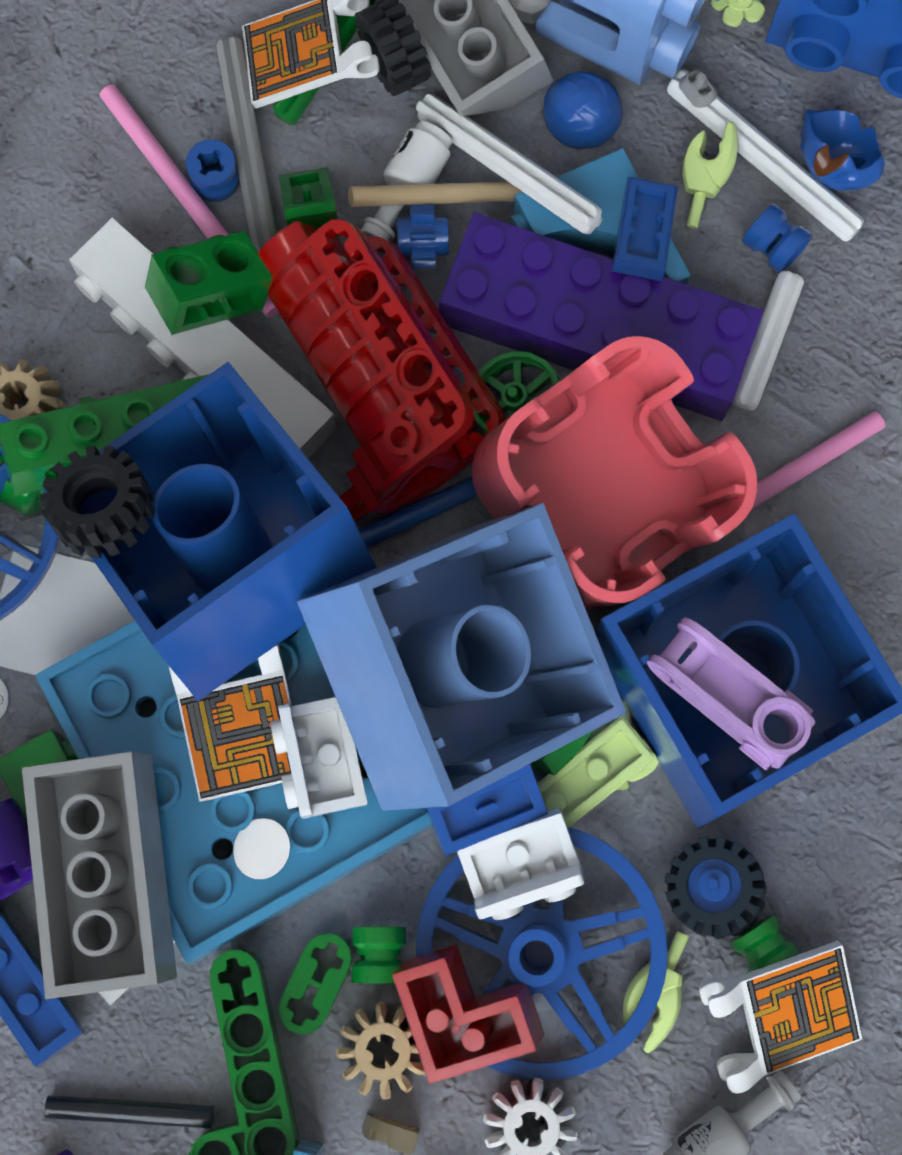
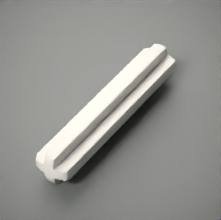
M786 270L778 274L761 317L732 402L733 405L748 411H754L757 405H759L804 285L802 276Z

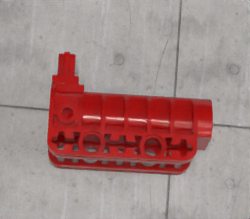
M340 219L331 220L319 229L296 221L275 234L258 252L259 257L273 277L269 286L268 296L361 446L352 453L358 465L346 473L353 486L339 498L347 506L355 523L369 512L390 514L402 503H411L431 493L472 463L481 441L488 433L506 420L505 414L402 252L393 242L378 236L367 237L357 226ZM338 234L348 238L344 243V247L336 237ZM377 251L383 254L386 253V255L381 259ZM407 286L411 290V305L400 289L401 287ZM428 331L438 335L432 339ZM459 367L465 377L463 386L452 368ZM474 409L480 414H490L491 418L485 423L488 429L486 434L476 431L472 432V428L477 423L474 418Z

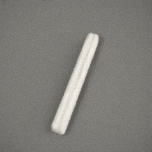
M680 70L678 76L670 80L667 88L668 94L720 138L723 139L727 122H734L738 135L737 152L841 240L848 242L859 232L864 224L862 216L820 181L814 179L812 174L719 96L706 107L697 108L693 106L679 88V81L689 73L688 70Z
M427 94L423 100L418 101L416 104L417 117L420 121L429 122L441 128L449 135L453 144L583 234H591L596 227L601 225L603 220L601 217V207L467 116L460 117L454 107L436 95Z

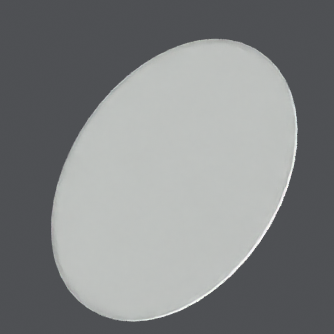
M266 818L253 820L247 828L240 831L233 847L234 860L237 867L246 876L254 879H266L277 874L286 864L290 853V841L286 830L278 822Z

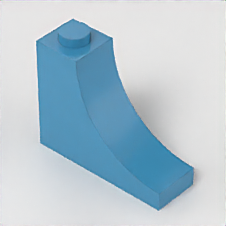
M623 148L556 177L601 207L602 223L591 234H583L524 192L515 195L513 215L509 217L510 225L584 250L598 251L614 256L628 176L639 177ZM670 237L664 277L688 285L691 275Z

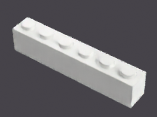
M113 218L69 259L78 276L74 280L78 289L94 303H97L100 299L107 303L113 309L110 313L113 320L129 335H133L138 331L149 341L146 348L162 365L168 368L174 363L186 374L182 380L211 374L229 362L307 459L337 429L334 413L229 320L171 335L145 289L149 264L153 253Z

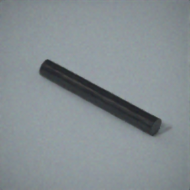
M48 1095L45 1103V1118L212 1129L214 1106Z

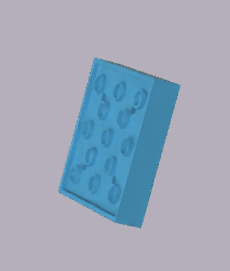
M135 620L35 674L78 759L130 751L152 754L172 936L186 964H196L433 828L426 808L382 811L369 778H362L367 805L305 819L300 817L299 807L288 809L282 783L199 802L169 665L152 646ZM305 624L298 630L296 636L284 639L279 643L292 706L335 697ZM258 659L225 683L262 675ZM148 699L154 700L157 705L155 713L150 717H141L139 715L140 704ZM356 748V752H357V756H358V761L360 762V761H361V758H360L359 753H358L357 748ZM271 819L278 822L286 830L290 841L288 860L284 867L274 876L266 879L250 878L237 867L233 852L229 858L219 860L215 856L214 847L218 841L228 839L234 847L238 833L247 828L253 820Z

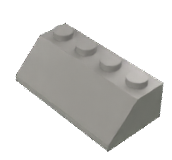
M398 0L406 8V15L410 14L413 19V26L416 31H419L422 38L420 42L425 46L428 54L425 57L429 60L433 72L460 117L512 108L553 82L545 59L508 0Z

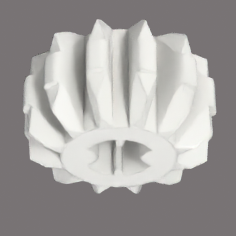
M533 1078L530 1096L524 1095L520 1081L514 1079L510 1082V1086L516 1099L511 1103L500 1092L493 1094V1101L504 1110L503 1115L493 1112L484 1113L483 1121L485 1124L502 1127V1130L485 1137V1143L488 1148L507 1143L499 1155H546L550 1151L554 1155H568L565 1149L557 1144L558 1139L576 1141L578 1133L570 1127L560 1126L559 1123L572 1119L576 1112L572 1106H564L553 1111V1108L559 1103L564 1094L559 1087L553 1088L545 1099L542 1100L543 1080L541 1078ZM526 1112H532L536 1120H538L540 1115L544 1117L545 1124L537 1129L539 1138L534 1141H528L525 1133L520 1138L515 1134V1129L523 1125L521 1115Z

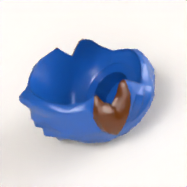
M836 109L823 111L807 110L804 113V124L801 127L800 148L807 168L814 179L820 181L827 188L835 190H859L876 182L882 176L885 166V160L881 154V146L875 131L876 128L870 126L861 130L859 116Z

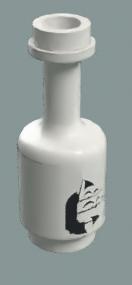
M424 121L418 122L415 128L409 129L384 170V180L387 185L434 184L450 158L449 148L452 140L449 135L436 125ZM404 205L381 206L374 218L366 217L364 219L361 231L367 237L378 236L390 242L393 241L395 233L391 227Z

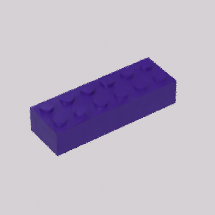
M473 212L439 301V312L450 328L519 352H530L548 362L571 370L577 369L592 356L619 339L642 336L658 340L672 348L680 356L694 378V382L671 398L673 405L723 421L736 394L764 310L663 277L662 281L613 272V259Z

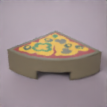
M367 1113L362 1134L368 1140L386 1143L388 1148L410 1155L414 1153L420 1128Z

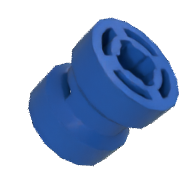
M773 203L749 228L742 239V243L753 252L761 251L768 257V264L780 273L786 270L811 241L813 234L802 225L794 226L787 220L786 211L776 203Z

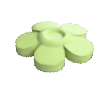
M711 0V5L714 9L724 11L722 16L723 22L732 27L739 26L742 23L743 17L748 22H757L763 17L765 12L763 4L760 3L761 0H719L718 2Z

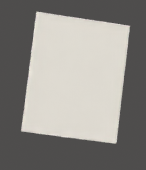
M23 545L38 554V548ZM13 551L10 562L29 570L33 562ZM56 553L46 576L38 588L19 608L0 621V666L35 675L133 622L134 618L95 563ZM6 573L0 592V600L9 594L21 580Z

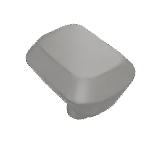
M700 70L689 72L679 81L680 90L691 104L697 108L708 106L717 97V90Z

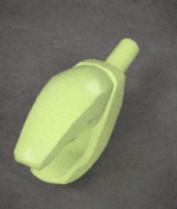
M727 122L723 139L719 143V153L715 158L711 160L703 158L707 140L705 130L699 132L694 137L686 150L682 166V179L685 191L694 195L686 226L689 228L698 229L705 198H715L733 172L738 150V135L734 122Z
M679 931L676 932L667 952L665 982L656 1006L657 1016L651 1021L650 1031L642 1047L646 1053L655 1050L666 1038L680 1012L682 1003V975L674 972L689 936ZM650 962L639 970L628 985L623 1001L622 1017L624 1024L632 1016L644 993Z

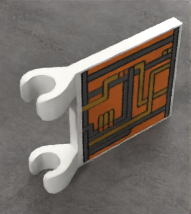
M312 0L242 25L251 104L254 108L257 109L344 78H370L377 75L380 69L379 59L376 55H372L371 46L367 41L356 42L342 53L336 16H355V13L370 6L369 0Z
M279 644L258 658L262 675L224 683L199 701L194 698L169 667L177 695L199 802L282 783L281 776L292 774L288 753H276L270 721L280 719L279 705L289 704L292 706Z
M838 940L738 977L714 978L704 981L699 986L701 1001L704 1005L709 1006V1010L714 1017L727 1016L742 1004L744 1006L754 1053L729 1054L719 1058L717 1062L720 1078L727 1082L729 1090L735 1094L749 1090L763 1076L862 1040L843 945Z

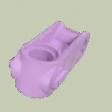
M682 618L677 624L679 632L660 655L654 654L647 660V665L665 684L740 743L739 749L764 770H767L770 766L780 769L789 756L796 753L806 744L811 734V728L815 725V720L811 716L813 709L789 690L783 691L700 624L689 618ZM690 648L692 650L691 654L682 664H679V658ZM767 716H777L787 724L789 738L785 744L775 743L765 735L763 724Z

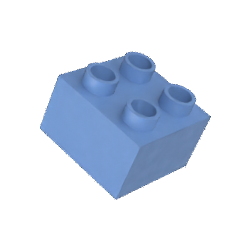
M544 503L475 525L297 601L382 811L448 807L627 713Z

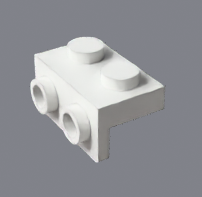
M336 697L290 706L289 704L279 705L280 719L270 721L276 753H288L292 774L281 776L288 809L299 807L300 817L305 819L367 805L355 743Z
M560 807L547 811L548 815L457 851L475 899V911L478 919L490 916L494 920L507 919L520 913L524 909L523 905L543 898L546 902L563 900L576 892V887L584 884L582 866Z

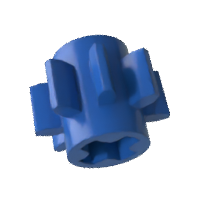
M410 205V218H397L398 248L403 256H412V269L436 268V255H449L448 218L434 217V205Z

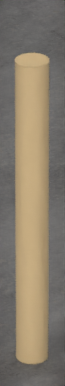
M508 181L350 186L348 199L350 207L512 202L515 195L522 191Z

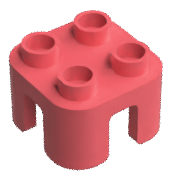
M626 337L606 346L539 397H535L488 433L479 444L473 458V485L479 499L493 519L544 503L586 610L634 601L650 593L667 579L661 571L664 567L686 551L714 543L730 533L748 516L756 499L757 474L749 453L740 440L730 432L706 443L701 442L694 435L671 398L694 382L693 375L672 348L649 337Z

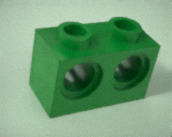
M241 231L226 236L215 235L206 241L179 248L168 247L159 253L152 254L145 289L171 335L263 310L273 277L259 257L247 233Z

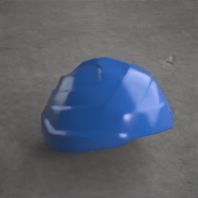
M575 72L565 75L548 88L544 98L543 115L546 127L557 141L567 147L586 149L601 146L614 136L621 124L623 108L618 92L609 80L595 73Z

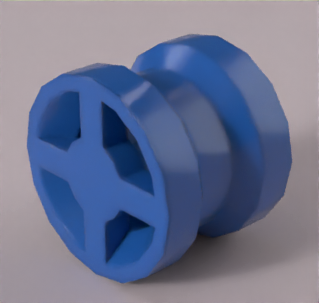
M204 140L195 144L189 150L186 157V169L191 185L203 200L209 202H221L230 198L236 192L239 185V173L231 148L218 140ZM219 164L216 168L208 169L205 167L206 165Z

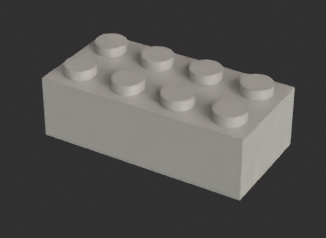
M130 751L22 768L45 999L155 985L176 979L177 972L152 754Z

